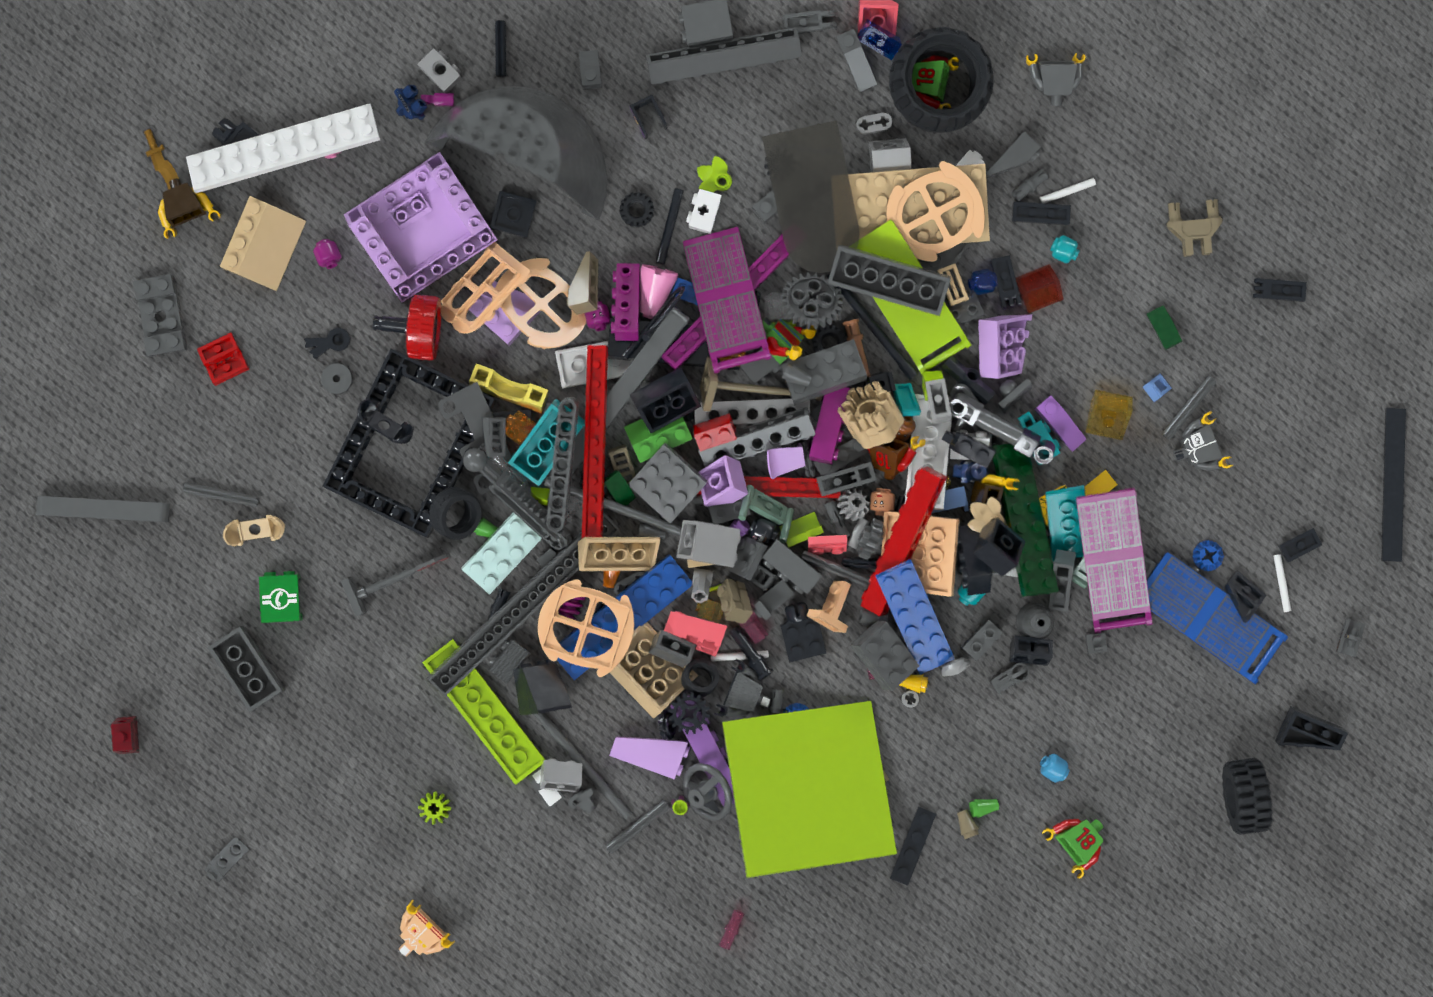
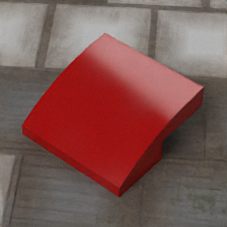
M232 333L197 349L202 363L206 367L215 386L249 370Z

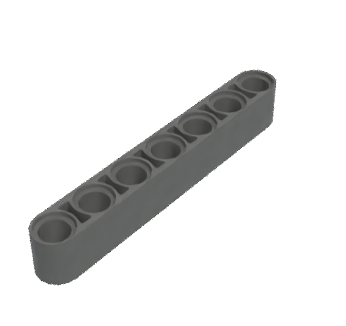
M568 397L561 401L558 410L547 513V527L554 532L560 531L566 525L579 414V402L573 397ZM566 402L573 404V411L569 412L565 409ZM564 421H568L571 424L572 428L570 431L563 428ZM565 440L569 443L568 450H564L561 447V441ZM559 460L567 462V469L559 467ZM557 479H562L565 482V488L557 486ZM555 498H560L563 501V507L555 505ZM553 517H557L561 520L560 526H556L553 524Z
M37 496L36 515L169 522L170 503Z

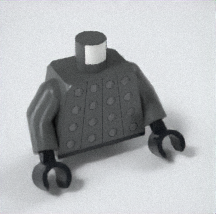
M735 659L739 662L736 668L731 666L736 672L723 705L716 704V706L720 707L719 713L714 712L717 716H746L750 711L754 712L756 704L767 708L771 700L770 697L761 694L763 689L761 685L762 680L758 679L759 676L755 670L745 665L739 659Z

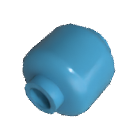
M1051 754L1042 758L1040 771L1043 776L1055 783L1066 779L1069 774V765L1066 760L1057 754Z

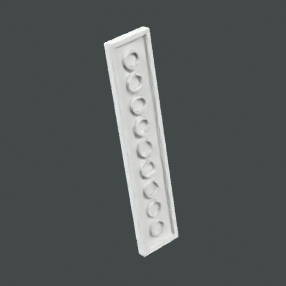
M366 104L190 155L186 159L193 190L195 193H199L379 141L380 137L371 104Z

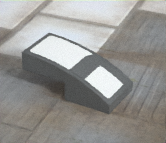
M540 767L527 778L546 806L551 809L563 800L565 796L561 791L540 789Z

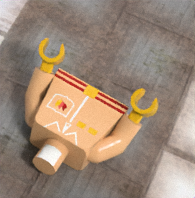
M411 900L402 916L400 925L402 934L400 937L405 942L400 946L399 951L406 957L413 950L419 955L422 953L428 955L440 952L453 945L455 940L453 942L448 940L450 933L446 934L421 909V905L414 907V900Z

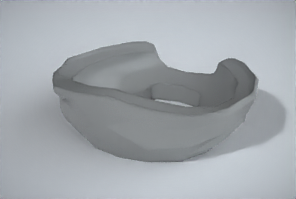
M964 657L955 659L943 665L941 674L943 677L959 674L970 666L971 662Z

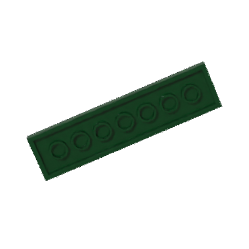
M1012 444L994 445L992 448L996 449L993 456L996 476L1019 480V482H1013V487L1018 488V490L1006 489L1005 485L1003 486L1004 490L1001 500L1007 526L1026 541L1018 566L1016 567L1022 597L1059 592L1055 571H1053V561L1031 458L1013 449L1014 445Z

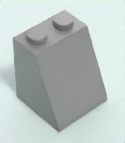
M906 138L868 141L871 172L911 169V149Z
M683 520L676 558L734 568V564L737 561V546L741 540L740 529L699 521Z

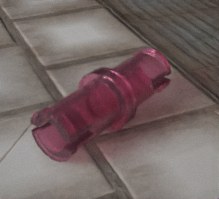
M733 910L728 925H725V932L719 943L720 947L727 950L731 949L735 936L739 934V926L745 916L743 912Z

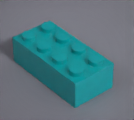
M557 399L551 403L508 462V464L538 486L545 480L553 467L558 410L561 403ZM565 406V409H566L567 411H569V412L572 411V410L569 409L567 406ZM579 415L576 436L585 425V420ZM568 421L563 422V428L570 431L572 428L571 424ZM565 440L561 441V447L567 450L569 443Z

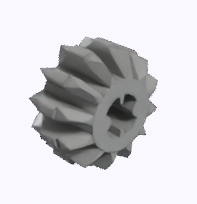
M855 488L845 490L838 497L839 503L836 507L841 508L839 514L844 513L845 519L851 518L852 521L862 519L869 511L868 506L871 502L865 500L868 495L863 496L862 490L856 491Z

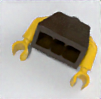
M172 179L169 182L171 189L163 192L158 215L162 226L165 227L163 234L167 239H169L167 233L169 230L176 237L177 231L173 227L206 214V211L209 212L208 217L211 221H213L211 218L212 212L217 213L220 218V213L212 208L213 204L206 193H195L193 187L188 183L181 184L180 179Z
M987 475L981 481H975L969 507L971 503L975 502L987 504L990 497L997 499L1000 503L1004 490L1003 486L1005 485L1006 489L1018 490V488L1013 487V482H1019V480Z

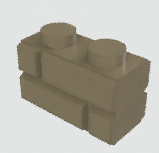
M726 579L717 589V595L721 601V610L724 611L726 620L743 624L753 614L745 584Z

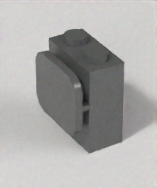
M712 0L681 6V12L678 13L680 24H684L685 31H681L683 43L687 42L688 47L733 39L727 0Z

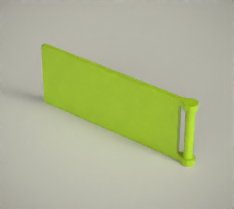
M893 220L887 221L848 246L923 268ZM873 297L922 375L923 372L930 370L965 347L969 348L972 346L945 302L943 303L940 316ZM959 336L962 340L927 363L923 364L921 362V359Z

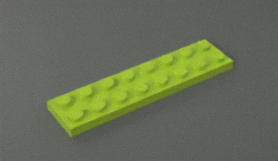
M452 639L422 663L431 674L459 648V645ZM476 668L447 694L515 785L543 764L545 758Z

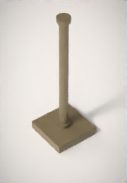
M711 357L706 359L699 386L703 411H711L717 389L791 396L788 388L718 381L717 373H714ZM822 396L815 398L816 401H821Z

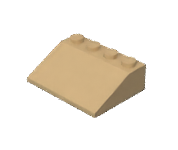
M249 196L220 267L277 291L306 221Z
M646 622L634 630L628 652L610 673L654 719L684 690L681 683V675L684 668L648 653L657 632ZM692 670L689 678L693 681L698 675Z

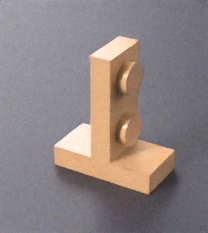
M833 580L826 601L823 604V609H809L807 617L833 632L846 633L848 626L839 621L838 617L851 584L846 581Z

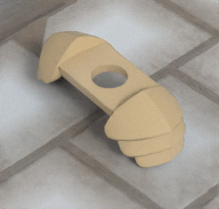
M266 515V518L241 522L234 520L225 527L223 538L227 545L242 546L244 540L270 537L271 541H275L282 537L285 524L281 519L272 515ZM252 524L259 525L260 533H251L250 526Z

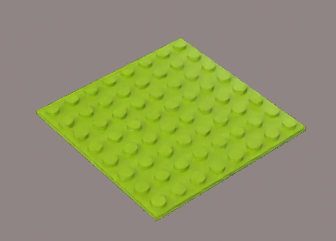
M871 701L722 722L747 878L897 854Z

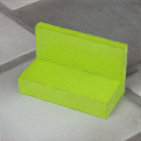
M815 512L791 522L786 542L788 548L808 540V537H815L824 533Z

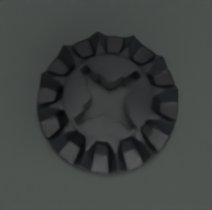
M669 709L663 710L658 716V729H660V735L664 740H672L676 732V726H672L675 721L669 720V717L673 716L672 713L668 712Z

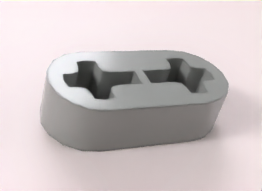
M887 113L863 116L858 119L856 129L861 134L886 131L892 125V118ZM881 117L889 121L886 123V127H883L882 124H875V122L881 121ZM862 121H866L867 124L873 123V125L867 127V130L859 126L862 124Z

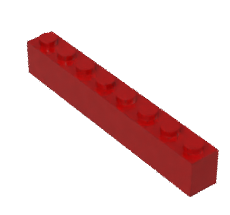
M923 467L917 470L914 476L915 482L913 487L911 486L906 494V497H908L906 503L899 510V519L891 528L892 535L884 544L885 551L877 560V569L869 578L870 585L862 594L861 599L863 601L860 606L878 616L888 613L889 605L875 575L912 559L947 476L930 467Z

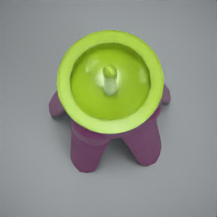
M679 796L677 801H671L674 814L685 815L690 804L685 802L684 796Z

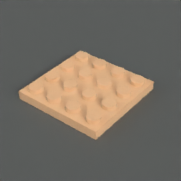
M884 512L881 555L885 551V542L892 535L891 528L899 519V512ZM930 516L911 561L926 594L954 596L959 519Z

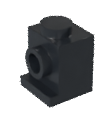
M886 370L868 375L867 380L864 382V387L870 383L874 392L873 381H881L883 390L887 392L896 390L892 371Z

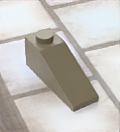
M590 251L586 252L568 289L567 305L577 315L597 310L598 259Z

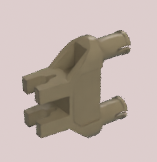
M1212 199L1206 200L1207 218L1183 221L1180 215V203L1168 204L1170 221L1167 223V228L1182 242L1183 257L1194 255L1193 241L1196 240L1201 242L1202 255H1210L1212 253L1211 237L1223 222V219L1219 216L1218 199H1214V201Z

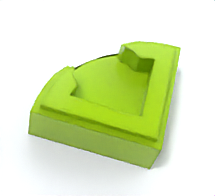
M531 487V496L538 500L540 504L548 505L550 489Z

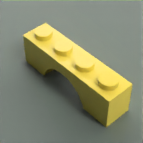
M479 364L475 365L469 380V385L478 382L481 391L538 413H542L548 398V390L531 383L520 384L502 377L495 370Z

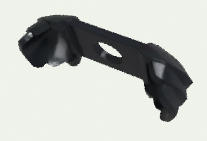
M365 399L360 402L357 415L365 426H369L390 439L393 443L406 444L411 441L414 427L411 424L403 422L400 425L378 411L379 405L375 404L372 400ZM386 421L390 427L383 430L379 427V422Z

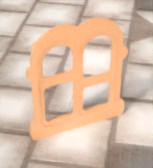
M494 242L485 249L484 254L452 286L451 290L441 300V315L445 321L453 323V327L458 332L464 334L473 332L486 321L494 318L497 308L519 284H524L531 277L532 272ZM490 257H494L500 264L478 287L471 281L472 277ZM505 269H509L515 276L499 292L492 284ZM463 287L469 288L473 294L460 308H453L452 302L454 297ZM484 292L492 295L494 299L474 321H468L466 318L467 312Z

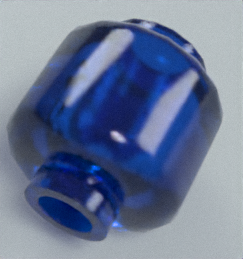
M988 268L972 272L971 279H968L969 289L974 290L976 295L991 293L998 285L995 272Z

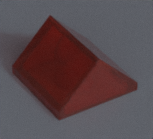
M1050 264L1016 277L1018 290L1028 314L1064 300L1060 280Z

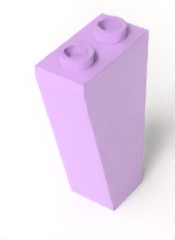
M616 736L609 756L675 779L676 775L680 776L684 765L680 763L683 757L687 758L690 747L687 746L688 742L684 740Z

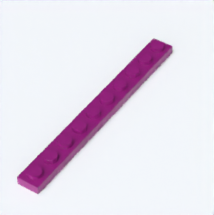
M795 223L749 267L754 291L808 237ZM701 316L662 355V358L674 370L678 369L706 341Z

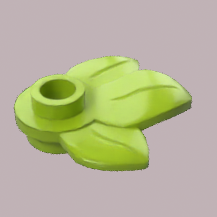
M714 156L712 166L697 167L698 176L703 181L699 189L713 193L717 190L726 191L731 187L732 178L727 173L728 167L724 160ZM721 178L726 180L724 185L719 184Z

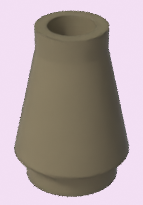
M968 809L957 813L961 836L963 835L964 839H968L978 835L979 828L969 814Z

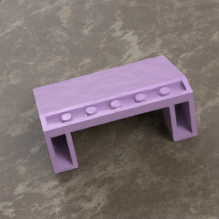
M440 152L344 214L349 227L401 302L409 299L497 241L490 227Z

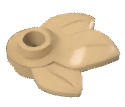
M990 497L987 504L980 502L971 503L970 509L974 519L968 523V526L973 531L981 532L982 528L989 524L993 518L996 519L998 517L1004 522V517L1000 514L1001 505L997 499Z

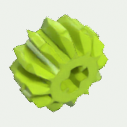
M434 791L433 798L430 793L426 794L427 800L421 798L420 801L424 805H419L418 809L424 810V812L419 815L420 817L427 815L426 823L430 818H432L433 825L436 824L437 819L440 823H443V817H449V814L445 811H450L451 807L445 806V804H448L450 800L447 799L444 802L442 800L445 794L442 793L437 798L438 792ZM433 803H436V807H439L436 813H433V809H430Z

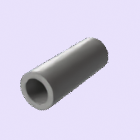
M863 518L858 519L847 541L848 546L857 549L858 538L864 526L869 525V521Z

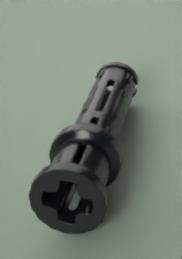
M739 625L729 631V634L749 660L750 668L753 667L758 674L760 681L774 672L763 660L764 656L758 654Z

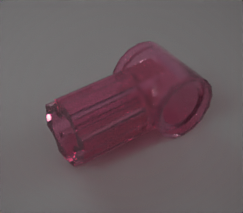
M753 611L749 619L743 624L739 623L742 629H745L753 642L757 644L769 634L758 621V617Z

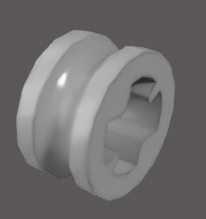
M908 690L903 693L901 700L906 707L912 708L918 704L919 696L916 692ZM909 693H912L913 698L916 699L914 703L911 702L912 704H907L905 696H909Z

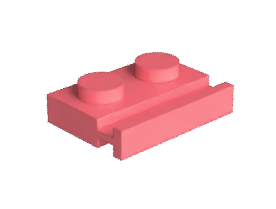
M847 535L808 537V552L815 555L832 552V554H842L847 550Z

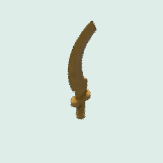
M146 130L144 134L151 149L146 152V155L151 157L155 171L161 173L169 190L171 189L169 182L172 179H179L171 163L163 158L161 152L165 150L163 144L158 147L152 130Z

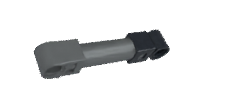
M958 393L952 398L949 404L951 415L958 418L954 428L955 431L959 432L965 423L971 426L975 424L1014 445L1013 449L1029 458L1034 453L1035 460L1040 464H1048L1052 461L1055 445L1050 440H1041V436L1027 428L1021 429L983 408V404L966 394ZM955 403L963 404L964 408H958ZM1045 449L1049 454H1042L1040 450Z

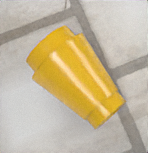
M910 675L899 686L917 693L926 692L928 677H924V675Z

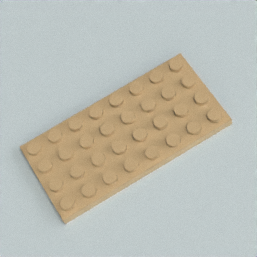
M985 163L955 166L971 179L979 191L985 217L982 236L977 238L972 233L961 243L990 241ZM940 167L831 175L836 253L839 244L850 246L887 222V204L890 194L896 185H900L903 189L906 185L924 175L940 171ZM935 182L929 183L926 186V190L936 207H940L960 195L958 188L948 183ZM914 191L905 202L902 211V220L905 224L927 214L929 211L919 191ZM961 203L941 214V219L951 236L956 235L966 221L968 213L966 203ZM933 219L913 228L909 233L914 240L925 244H937L943 241V236Z

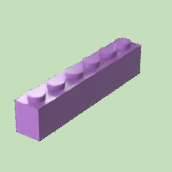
M692 700L685 701L688 705H695L697 703ZM678 706L676 711L677 718L682 713L680 706ZM685 709L686 714L682 719L688 716L693 718V712L695 711V709ZM700 711L697 712V718L699 719V721L702 718ZM685 721L682 723L685 726H694L692 722ZM705 724L701 725L702 731L696 728V734L689 730L688 735H685L699 762L709 764L722 773L731 788L732 804H734L730 769L725 760L728 756L723 747L719 749L716 743L719 739L715 731L710 732ZM705 771L708 779L710 780L713 777V775ZM720 783L716 785L718 798L724 807V791Z

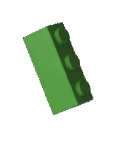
M683 417L650 434L643 419L624 427L640 463L652 458L664 443L674 448L693 439Z

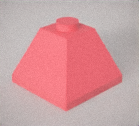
M859 0L857 36L895 39L898 3L893 0Z

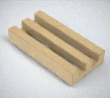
M956 263L937 270V273L943 274V272H946L947 276H951L950 285L956 300L953 301L948 288L946 296L950 307L969 300ZM951 269H953L956 280L960 287L961 293L963 295L962 298H960L953 278L951 276Z

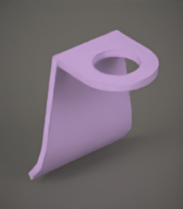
M797 443V447L767 450V463L771 479L805 466L803 447L800 443Z

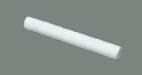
M1091 178L1040 197V201L1045 204L1096 185L1095 179Z
M1281 554L1273 555L1283 611L1289 612L1291 611L1282 557Z
M768 650L757 651L764 658H769ZM743 652L717 653L716 657L711 656V662L747 659Z

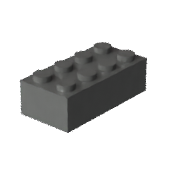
M854 339L781 365L782 373H784L787 364H794L812 376L808 387L786 382L794 406L867 380V373Z
M239 626L207 647L249 712L255 711L286 690L245 626Z

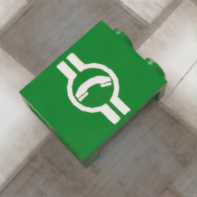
M284 571L281 576H276V572L264 573L263 577H259L261 623L303 620L299 606L298 578H300V575H295V571Z

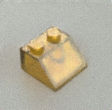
M1095 390L1090 404L1085 433L1123 440L1132 414L1133 397Z

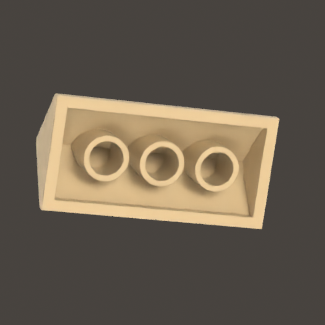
M584 537L578 541L579 570L649 571L655 566L661 539L660 537Z

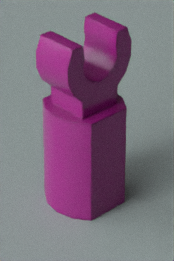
M454 93L421 95V99L426 104L454 107Z

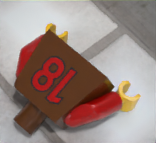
M919 436L912 437L910 441L911 448H909L908 443L894 438L889 443L867 449L871 456L873 467L884 472L885 479H895L898 473L905 471L911 464L917 453L916 449L925 445V439H921L918 444Z

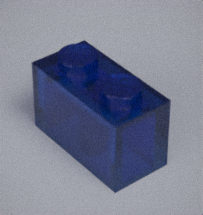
M868 19L857 34L861 43L890 60L894 58L902 46L899 37Z

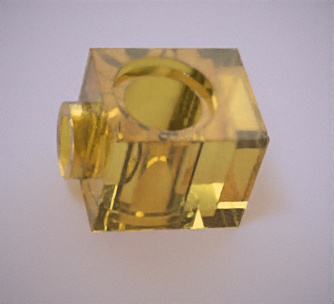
M709 599L703 603H697L695 609L698 612L697 616L716 623L720 622L723 614L721 604Z

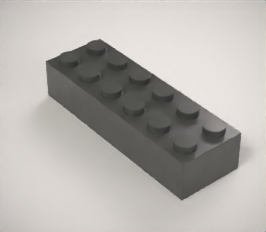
M839 244L828 284L940 316L951 276Z

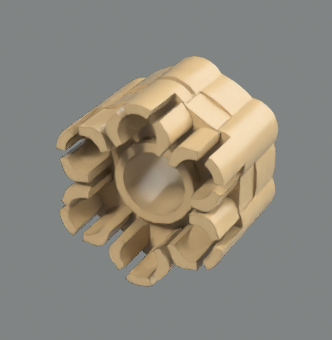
M877 381L872 382L875 392L870 383L864 387V390L862 387H857L856 390L855 388L850 389L847 392L849 395L846 397L848 401L841 404L842 408H838V413L852 437L865 449L893 441L904 423V417L890 392L883 390Z

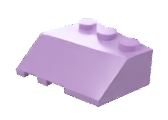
M494 281L492 286L495 288L498 282ZM517 290L511 293L512 305L519 316H523L535 306V303L526 294ZM484 292L471 306L469 311L478 317L492 302V295ZM501 307L495 311V316L492 320L484 323L509 346L522 333L509 320ZM536 313L531 319L527 321L528 325L538 315V313Z
M1032 314L1002 315L979 320V369L981 377L999 379L1022 374L1026 353L1022 343L1029 336V331L1025 330L1027 320H1032Z

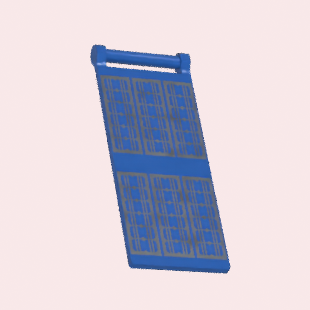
M1168 552L1164 554L1147 579L1150 610L1255 685L1259 680L1258 677L1282 642L1288 639L1287 635L1277 630L1255 613L1247 623H1244L1228 594ZM1274 634L1276 639L1250 674L1247 670L1269 638Z

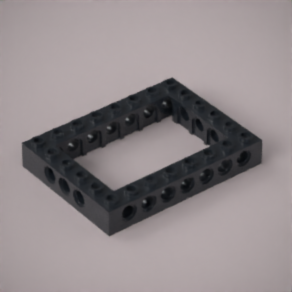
M390 348L366 399L378 404V411L384 414L402 376L445 397L462 390L467 385ZM483 394L490 411H492L496 400ZM357 415L322 487L429 538L433 530L429 519L430 505L442 490L455 486L464 468L460 449L475 441L466 420H464L459 432H456V439L451 449L447 450L446 453L448 455L442 467H439V473L434 483L430 485L429 488L431 489L425 501H422V507L418 512L352 479L375 432L369 426H365Z

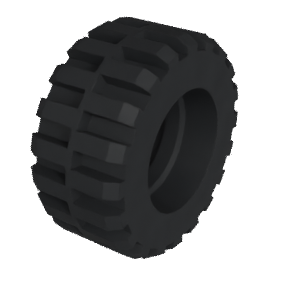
M1256 758L1228 761L1223 767L1222 786L1225 808L1232 830L1239 835L1266 832L1272 826L1273 810L1269 781L1263 764Z

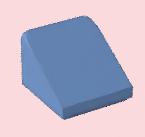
M1158 374L1143 386L1154 402L1172 389L1161 374Z

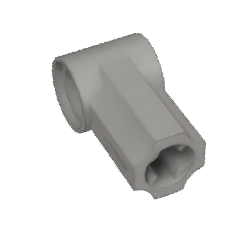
M694 568L691 598L696 603H703L708 600L709 588H711L713 577L712 570Z

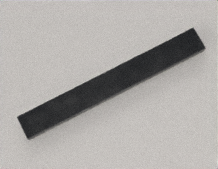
M1385 408L1381 561L1402 562L1406 409Z

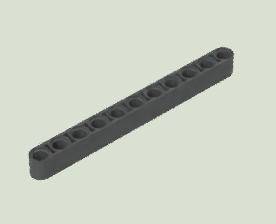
M673 307L650 340L607 395L606 431L631 399L630 394L637 391L662 355L690 320L688 316L676 307ZM585 426L576 436L572 475L584 461ZM559 460V467L567 469V462Z

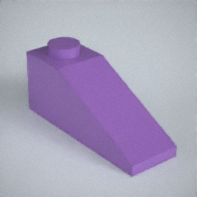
M1051 395L1034 409L1072 452L1087 440L1066 411Z

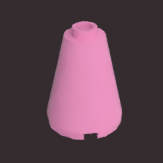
M642 264L640 270V312L643 313V317L652 319L667 300L678 278V273L668 269H660L657 266Z

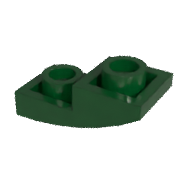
M1164 305L1146 314L1165 350L1182 342Z
M615 470L604 479V486L609 491L614 502L627 506L636 498L618 470Z

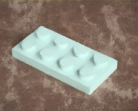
M513 512L461 569L488 594H491L542 538Z

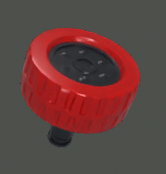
M414 295L407 318L378 317V315H375L373 318V330L405 333L408 357L420 360H434L437 356L442 322L441 299L435 296Z

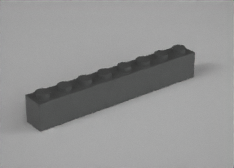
M796 27L646 55L651 84H662L671 80L679 81L688 77H700L704 74H717L721 71L738 70L742 67H755L759 64L776 63L780 60H793L797 57H802Z

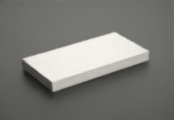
M608 341L599 342V343H594V344H588V345H606V346H608ZM587 345L555 351L562 389L586 384ZM608 358L607 380L620 378L633 360Z

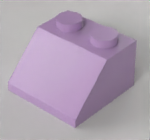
M727 455L698 472L708 481L701 489L704 506L734 503L748 494L740 461Z

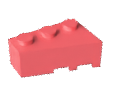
M671 611L664 631L696 644L695 650L716 657L727 626L691 617L679 611Z

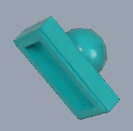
M911 383L895 384L896 390L892 392L896 405L903 417L920 416L921 409Z

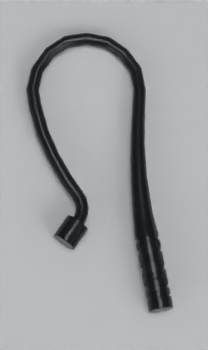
M680 286L669 296L656 315L639 334V341H633L625 353L622 354L624 358L628 360L643 340H650L652 331L682 297L685 286ZM677 295V297L674 299V301H673V302L670 304V306L665 310V308H666L667 305L670 303V301Z

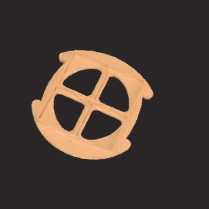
M945 161L939 163L940 171L924 175L912 181L903 189L900 185H896L890 194L887 204V221L893 220L916 258L924 261H936V254L958 245L972 233H974L975 237L980 238L984 229V207L979 191L964 172ZM935 182L948 183L958 188L960 195L946 204L936 207L926 190V186L929 183ZM914 191H919L929 211L927 214L905 224L902 220L905 202ZM961 203H966L968 208L966 221L956 235L951 236L941 219V214ZM933 219L943 236L941 243L925 244L914 240L909 233L913 228Z
M546 258L529 259L520 262L532 272L531 276L547 279L556 287L544 298H540L525 283L519 284L518 287L535 303V306L523 316H519L514 310L510 294L497 309L501 307L509 320L529 337L527 342L531 346L546 349L557 348L570 343L583 330L586 324L585 314L577 315L572 311L571 320L566 323L548 306V303L559 293H564L568 297L569 284L547 268L550 261ZM508 269L502 275L495 288L501 292L515 274ZM539 311H543L559 326L560 330L553 333L541 332L530 327L527 321Z
M580 580L567 582L553 591L542 606L538 619L540 644L551 661H557L559 657L578 666L598 668L597 675L603 677L617 667L631 645L634 634L632 604L626 595H623L619 601L604 592L581 587L582 582ZM577 597H588L590 599L585 619L582 622L559 615L558 610L560 606L568 600ZM598 602L606 604L615 614L618 622L617 632L613 633L591 624ZM555 622H561L580 630L574 652H568L557 641L553 630ZM588 633H594L613 640L612 647L602 655L585 658L581 655Z

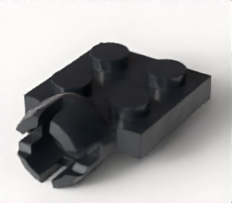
M226 118L218 123L226 131L223 132L220 128L215 127L212 132L213 136L221 142L222 146L259 136L245 122L237 126Z
M805 602L796 603L799 612L797 614L793 604L786 606L785 614L787 621L784 624H780L789 663L827 654L820 624L807 617L808 607Z

